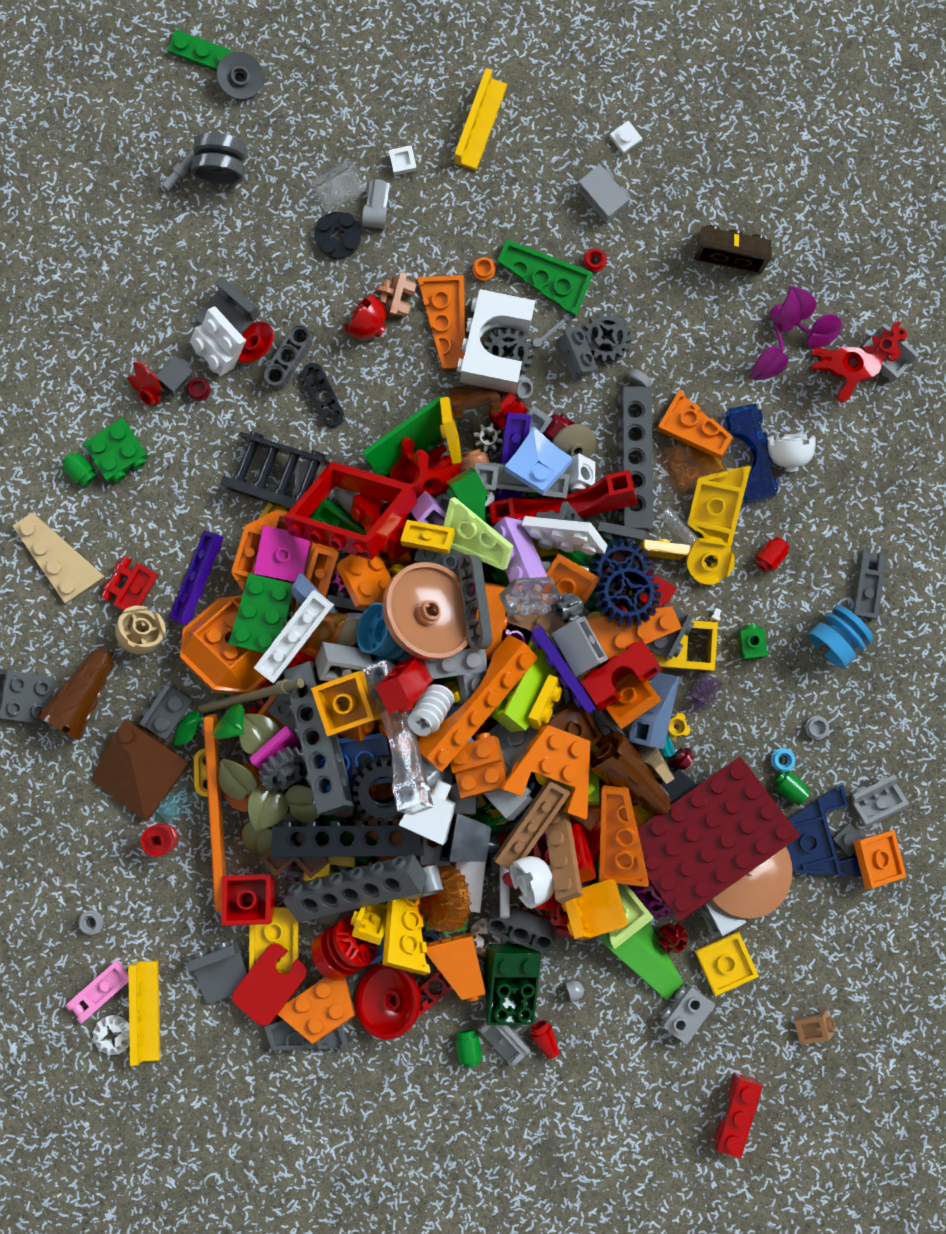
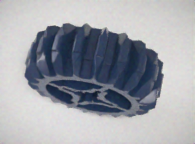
M619 539L618 547L611 540L609 542L610 549L606 548L605 554H594L599 561H590V564L595 566L596 569H589V572L600 577L603 564L615 571L616 564L619 563L623 567L626 562H629L631 568L634 560L637 561L640 571H642L644 568H647L646 566L651 565L653 561H644L643 558L649 553L645 551L640 554L638 552L642 547L640 544L634 550L632 549V540H629L627 547L624 546L623 539ZM615 553L628 554V557L623 562H617L614 559L608 558V556ZM648 569L646 575L653 574L654 569ZM629 579L632 584L640 585L638 582ZM615 581L610 585L608 594L613 596L614 592L618 591L614 587L619 581Z
M626 562L624 569L618 563L615 565V571L609 567L606 570L607 575L601 574L599 578L601 582L597 583L595 587L598 591L595 592L594 598L599 599L596 607L603 608L600 613L601 616L610 615L607 620L609 623L613 619L618 620L616 623L617 627H620L622 622H626V628H631L632 622L637 627L641 625V620L646 623L649 622V615L655 616L657 612L655 608H659L661 604L657 599L661 598L662 593L656 591L659 589L660 584L657 582L652 583L655 575L647 576V568H644L642 571L638 570V563L634 565V568H630L629 562ZM629 579L638 582L640 585L632 584ZM615 581H619V591L614 592V595L609 597L608 588ZM646 594L647 604L642 609L637 610V599ZM616 606H624L627 612L618 609Z

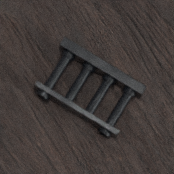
M251 431L250 434L240 432L239 436L249 442L237 475H234L233 478L223 476L220 485L230 491L290 510L312 485L319 465L327 467L330 462L325 459L326 455L321 452L312 450L311 453L263 439L264 436L254 431ZM257 447L267 448L269 451L257 482L254 481L253 485L246 483L247 480L245 478ZM278 452L289 455L278 487L274 488V491L267 490L266 483ZM298 459L308 461L310 464L298 495H295L294 498L288 497L286 491Z

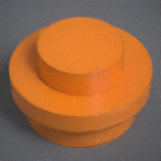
M486 257L477 259L472 267L473 275L480 281L490 280L496 271L494 262Z

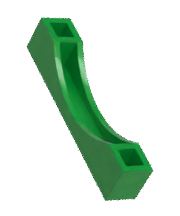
M469 468L446 481L449 487L446 490L449 498H457L486 522L485 502L487 490L477 471ZM491 565L493 572L490 574L494 582L504 585L509 580L505 570ZM527 593L522 602L529 603L536 599L533 594Z

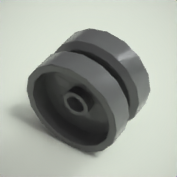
M202 133L195 137L193 152L196 156L192 159L191 167L193 176L205 182L219 184H237L243 180L244 165L241 162L244 161L246 155V145L243 141L222 133Z

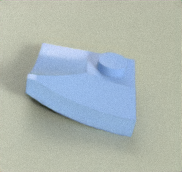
M533 427L517 452L505 465V472L541 495H544L572 464V457L551 443Z

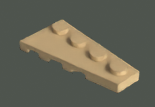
M30 513L13 525V528L65 604L106 578L34 513Z

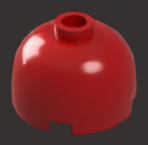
M369 293L368 299L364 297L351 313L353 315L350 318L352 321L349 325L344 323L342 330L355 340L367 341L373 336L379 338L386 329L384 325L386 309L379 299Z

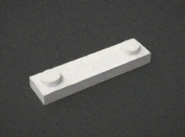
M314 589L254 669L274 683L334 604Z

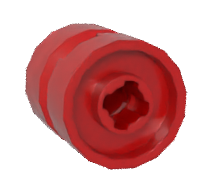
M167 823L152 825L141 836L142 849L153 857H159L171 852L178 843L176 829Z

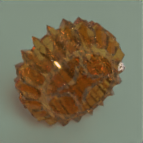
M437 865L443 891L420 898L421 913L425 914L424 920L429 922L430 928L440 932H452L463 927L464 923L468 921L467 915L471 914L469 905L472 904L469 895L472 893H469V884L465 883V875H461L460 869H455L454 866Z

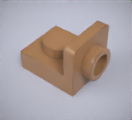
M827 1010L821 1011L819 1015L796 1018L794 1021L801 1045L829 1041L835 1032L834 1020L832 1017H829Z

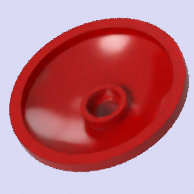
M383 964L368 970L360 980L356 991L355 1006L358 1019L368 1033L379 1039H396L406 1034L416 1022L420 1010V993L412 975L408 971ZM395 997H397L398 1000L397 1005L394 1002Z

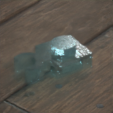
M189 783L184 784L180 788L178 796L174 791L169 793L157 808V812L169 825H172L189 809L185 803L195 800L199 795L197 792L191 797L186 795V789L190 786Z

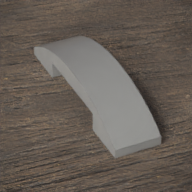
M475 463L474 470L477 471L485 489L496 490V488L538 493L505 472L506 464ZM563 473L543 496L567 498L570 474Z

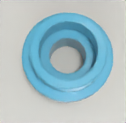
M780 748L773 752L771 764L775 770L787 772L794 767L795 756L789 749ZM782 755L787 758V762L784 765L779 763V757Z

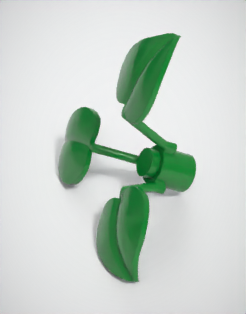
M221 693L223 698H228L227 694ZM241 704L231 706L216 724L213 731V736L216 739H227L235 736L239 738V735L244 734V707ZM197 710L192 711L183 717L175 730L173 747L183 746L194 737L199 724L204 723L203 718H199L200 712Z

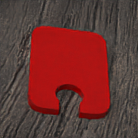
M278 943L271 944L266 948L232 994L235 1005L262 1026L270 1024L276 1018L308 974L307 966L298 958L292 964V969L289 973L282 974L277 970L278 960L288 952L284 946Z

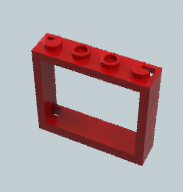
M331 461L284 518L289 535L350 553L357 557L373 560L415 507L417 500L414 485ZM334 487L391 503L366 535L309 518Z

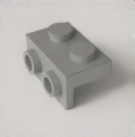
M883 324L861 349L864 351L865 346H873L872 337H882V331H890V327ZM897 341V346L901 350L899 358L889 362L888 359L891 356L888 355L882 362L880 371L892 382L919 356L905 341Z
M895 775L890 777L883 776L868 788L866 786L858 788L854 791L851 799L853 808L866 828L909 807L908 800L897 785V777Z

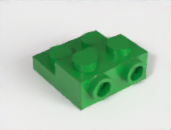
M123 417L83 443L94 459V463L109 483L113 481L114 483L120 482L127 476L126 472L132 468L137 470L147 463L146 459L149 458V455Z

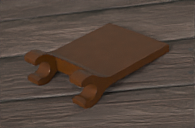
M475 385L448 388L454 419L463 418L462 409L491 405L492 413L502 412L500 394L495 389Z

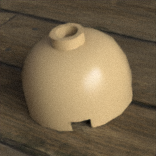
M132 606L126 608L118 618L115 627L116 639L120 646L129 653L143 655L152 652L162 642L166 628L163 619L157 612L152 613L148 611V607Z

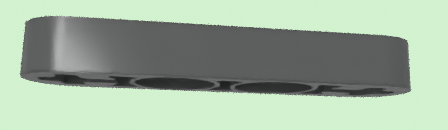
M463 555L458 562V572L468 642L474 650H487L492 644V630L482 562L476 555ZM473 584L475 585V594H474V596H473L472 593H471V589H472V585H473ZM476 609H478L479 616L477 620L475 619Z

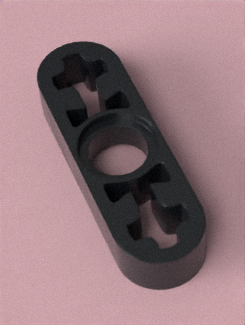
M316 363L307 364L303 368L302 376L324 422L330 427L340 426L344 422V412L322 367ZM309 370L319 371L320 373L317 374V378L320 383L325 381V384L316 386L312 377L307 378L310 375ZM323 389L330 392V398L324 402L317 399V393ZM333 401L336 403L331 405L333 411L340 413L337 416L338 420L335 422L332 419H327L330 413L326 406H329Z

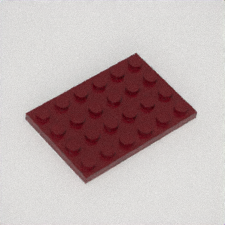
M741 756L671 804L666 814L656 815L637 828L648 879L679 922L800 837V834Z

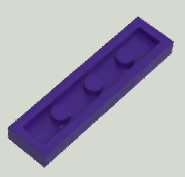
M506 412L500 463L507 464L528 436L531 421L530 414ZM496 488L495 501L512 497L521 499V491Z
M203 531L168 617L169 619L185 625L189 624L194 616L198 600L203 594L206 580L212 572L215 558L221 550V543L224 537L212 532Z
M538 623L531 628L533 635L530 637L537 649L543 648L547 654L544 658L552 670L557 668L561 674L558 679L566 690L570 688L575 694L572 699L580 710L584 708L587 713L596 709L594 701L579 679L575 677L573 671L570 670L566 660L541 624Z

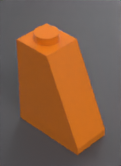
M471 932L426 943V954L461 1000L467 999V1002L481 999V995L486 994Z

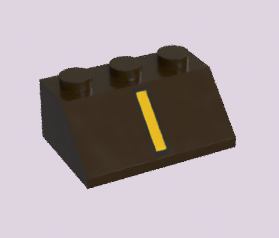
M715 225L702 226L698 234L693 260L762 274L771 260V240L765 239L764 236L758 234L752 236L744 235L739 230H720Z

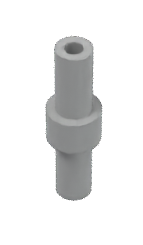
M193 150L181 163L178 162L172 168L173 172L162 183V186L167 191L180 178L183 179L189 173L188 169L192 166V159L196 156Z

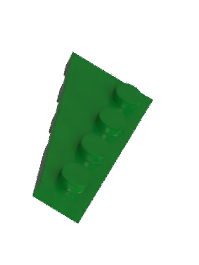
M507 239L498 259V264L575 318L577 317L593 272Z

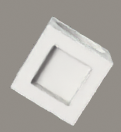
M581 454L572 456V464L564 472L570 474L569 491L575 493L595 483V461Z

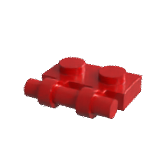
M123 556L120 563H116L114 567L115 572L109 582H105L103 586L105 589L100 596L109 601L112 594H116L117 598L113 604L123 610L132 606H142L159 577L157 573L139 563H136L133 570L128 569L132 559ZM123 575L128 576L122 589L118 588L117 586Z

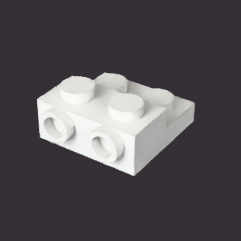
M215 306L207 310L202 325L194 329L190 340L195 353L202 356L208 362L211 371L218 373L220 376L234 369L246 342L243 336Z

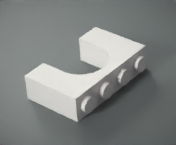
M480 289L478 298H473L471 312H474V316L469 318L466 332H470L469 338H464L461 352H465L464 359L459 358L457 372L461 373V383L516 394L522 361L490 354L482 346L480 338L484 333L494 328H510L529 333L535 300Z

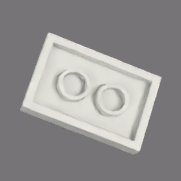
M524 517L522 526L542 549L551 550L556 548L565 552L582 551L589 555H594L595 553L605 554L607 544L591 523Z

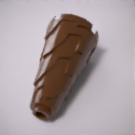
M102 646L99 650L91 651L68 681L61 685L48 704L40 710L37 717L80 741L98 704L97 700L105 687L107 677L115 664L112 658L114 653Z
M618 731L611 732L595 744L599 750L596 753L592 750L590 751L589 771L592 774H595L609 786L628 788L630 798L647 811L649 810L655 815H664L669 811L671 799L668 792L656 780L655 774L641 760L642 756L630 744L625 735L620 734Z

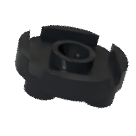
M331 212L318 219L314 232L315 242L318 249L328 257L344 259L351 256L361 242V230L358 222L350 213ZM335 230L344 233L340 241H336L335 237H331L332 234H335Z

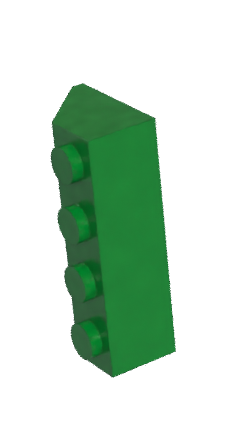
M441 396L362 451L365 461L375 474L390 478L391 468L400 459V443L404 437H409L414 441V453L421 449L429 452L437 448L436 443L443 439L440 425L443 424L440 405Z

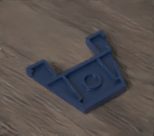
M842 784L835 786L788 818L800 834L798 839L786 846L791 858L793 873L862 877L857 855L838 860L825 812L849 806Z

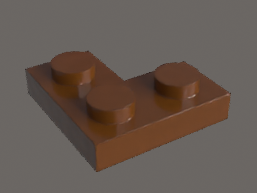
M301 832L298 833L294 839L295 844L298 847L301 846L305 840L304 835ZM272 848L260 858L276 877L295 861L310 879L330 862L327 857H272Z

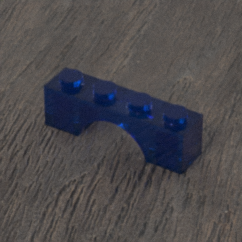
M756 403L729 408L725 412L729 433L733 437L743 440L750 447L753 454V465L749 472L743 496L744 504L772 499L776 496V492H778V485L776 479L772 478L771 474L773 462L766 451L768 438L761 428V423H763L762 412L760 409H757Z

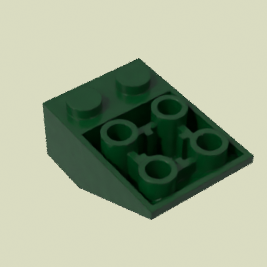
M486 944L484 981L487 1025H534L541 952L519 944Z

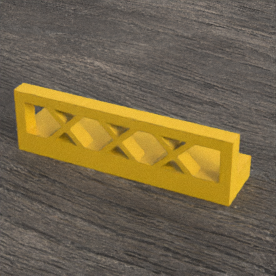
M485 69L455 151V164L475 171L478 169L507 89L506 83L492 79V70Z
M134 961L128 966L130 1066H138L142 1061L160 1060L159 961Z

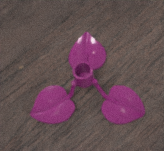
M790 286L783 304L776 305L769 313L770 319L776 325L773 330L778 338L779 349L776 346L767 348L757 359L749 378L753 380L770 379L779 375L785 369L788 363V356L783 353L785 347L781 330L790 331L796 325L810 334L806 340L810 348H822L833 342L840 334L843 327L841 319L837 315L826 314L815 321L812 329H808L801 324V320L809 318L814 313L816 300L808 291Z

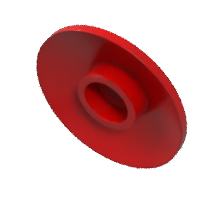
M255 322L242 334L246 342L238 361L251 363L265 355L274 339V332L269 324Z

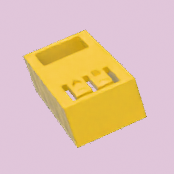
M691 620L694 623L692 628L708 629L706 663L687 661L688 636L684 635L680 642L683 644V647L677 657L673 656L672 659L666 660L652 653L660 667L715 671L718 622Z

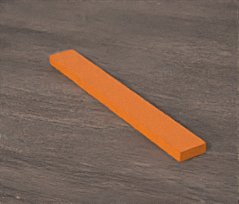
M217 714L205 716L203 722L215 910L218 912L222 911V876L227 875L222 792L219 784V742L213 736V731L217 724Z

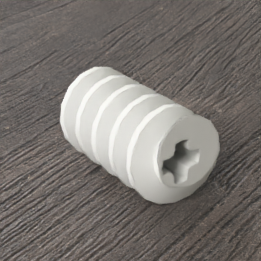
M435 684L426 688L427 691L420 696L407 719L408 725L414 733L420 736H427L439 729L440 724H442L443 719L455 700L454 695L448 688Z

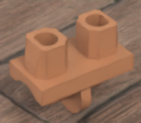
M399 272V276H394L393 282L385 279L384 286H376L375 292L381 295L380 302L386 304L387 301L385 308L386 317H406L409 314L410 304L400 301L402 294L409 297L413 296L416 283L406 279V273Z

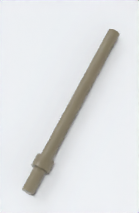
M302 678L290 681L284 679L277 681L272 686L199 705L198 712L205 714L228 708L235 704H243L277 694L283 696L290 694L292 690L303 688L305 683Z

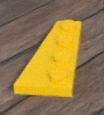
M404 897L388 901L383 965L421 975L430 974L429 964H426L425 959L427 946L422 938L423 918L420 917L418 909L420 899L409 902Z

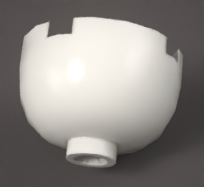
M807 434L784 435L786 437H782V440H774V436L768 437V454L773 463L784 467V471H799V466L806 465L815 454L816 438L814 435L810 439H807Z
M534 856L524 857L512 862L513 864L510 865L511 880L515 889L518 886L520 887L523 895L519 896L525 906L532 909L548 901L554 892L551 865Z

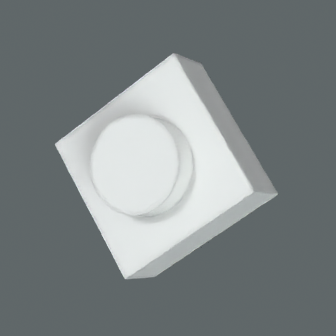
M629 120L610 133L609 136L622 154H625L642 141V137Z
M412 145L389 150L394 176L417 171Z

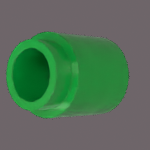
M70 453L62 460L63 466L61 469L77 486L81 485L83 488H86L90 481H94L97 478L95 469L80 453Z
M790 770L786 773L781 771L773 781L775 783L774 789L792 804L796 803L799 806L810 795L811 791L807 788L808 785Z
M475 1029L457 1032L455 1046L459 1064H464L465 1068L478 1066V1061L482 1060L483 1057L479 1036L476 1035Z

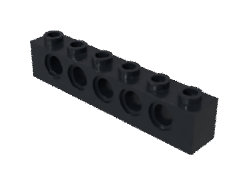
M329 821V826H319V822H304L302 827H295V822H280V827H272V857L407 856L414 854V856H424V836L402 826L393 825V821H388V823L378 821V826H368V821H353V826H344V821ZM374 831L378 834L379 839L377 844L371 846L367 841V837ZM400 831L403 834V842L396 846L392 842V835ZM301 832L304 835L305 840L304 843L298 847L295 844L294 839L295 836ZM323 832H326L329 836V842L325 846H321L319 843V836ZM347 832H351L354 836V841L350 846H346L343 842V836Z

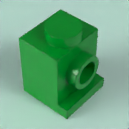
M758 624L744 625V630L737 631L741 660L769 656L764 628H758ZM752 636L756 637L758 640V643L756 645H752L750 643V638Z

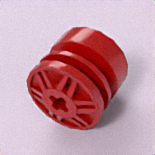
M353 916L343 918L332 927L320 933L314 938L311 945L314 965L328 979L334 981L344 980L356 971L369 965L376 957L377 944L352 936L354 926L350 925Z

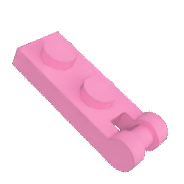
M116 960L67 1003L65 1007L69 1011L72 1010L77 1016L76 1020L82 1024L129 982L128 971ZM82 1000L89 1006L88 1009L85 1010L81 1006L80 1002Z

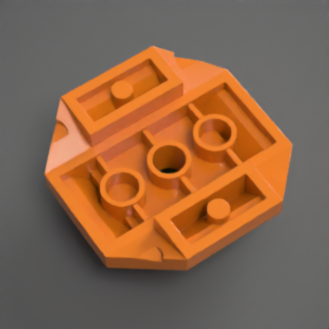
M275 510L245 525L231 571L242 592H244L249 573L253 574L262 525L288 530L284 518L287 514L286 512ZM310 541L304 576L326 598L339 552L331 547L315 544ZM263 576V577H267V578H271V579H275V580H279V581H283V582H287V583H291V584H294V583H295L294 581H289V580H283V579H278V578ZM295 598L292 604V613L297 611L298 608Z
M242 595L218 598L183 628L180 659L214 693L242 694L257 690L268 680L254 669L264 655L263 653L232 646L227 643L232 633Z

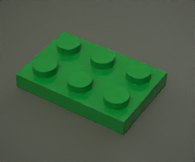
M249 573L228 644L265 654L287 625L294 600L291 594L292 584Z

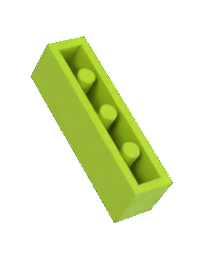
M548 634V636L550 637V639H551V640L553 641V643H554V638H552V637ZM531 639L527 646L538 656V659L490 715L511 733L526 731L530 727L529 714L548 675L554 676L557 668L552 670L544 657L547 654L543 648L537 649Z

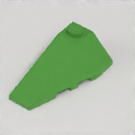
M650 922L616 949L611 944L609 933L597 936L603 944L666 1000L683 983L668 954L660 947L661 944L657 941L659 938Z

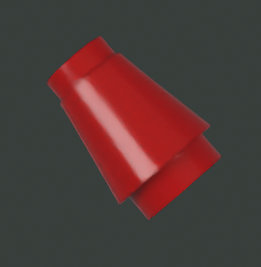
M546 1020L535 1023L530 1028V1037L547 1059L557 1057L560 1051L552 1025L548 1024Z

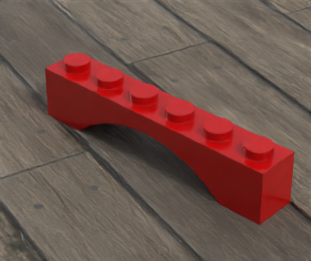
M630 470L606 475L591 486L568 494L567 498L520 499L512 497L489 504L491 520L494 526L503 517L524 520L525 516L536 517L537 512L551 510L559 513L563 501L568 502L581 518L638 505Z

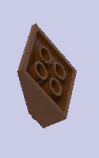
M125 719L111 738L91 780L145 822H148L190 762L136 722Z

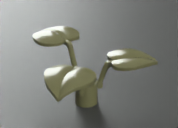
M244 714V734L239 735L240 745L246 753L253 755L273 738L280 729L273 720L266 716ZM306 776L303 777V780L308 783ZM262 785L251 792L247 809L248 817L254 830L260 831L284 819L288 811V802L284 794L280 792L273 793L272 790L267 791Z
M228 759L220 761L219 784L228 796L234 799H243L257 788V779L247 768ZM295 784L288 787L284 792L280 789L277 791L286 797L290 813L294 819L301 822H311L320 816L312 804L314 796L311 787ZM249 821L242 831V840L247 850L260 858L272 848V828L267 827L256 831Z

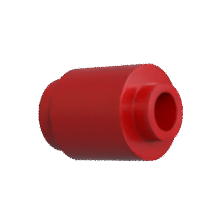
M775 536L773 539H769L755 558L758 561L756 565L765 572L769 570L774 572L788 555L790 546L780 537Z

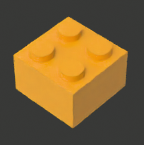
M357 671L311 688L327 736L336 735L381 719L365 671Z

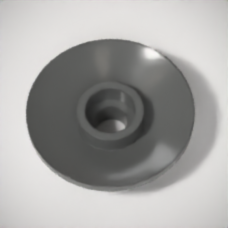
M232 52L224 56L219 62L217 80L221 89L228 96L239 100L249 99L255 96L262 87L264 79L263 70L259 62L250 54ZM241 75L244 78V80L242 82H238L235 79V76Z

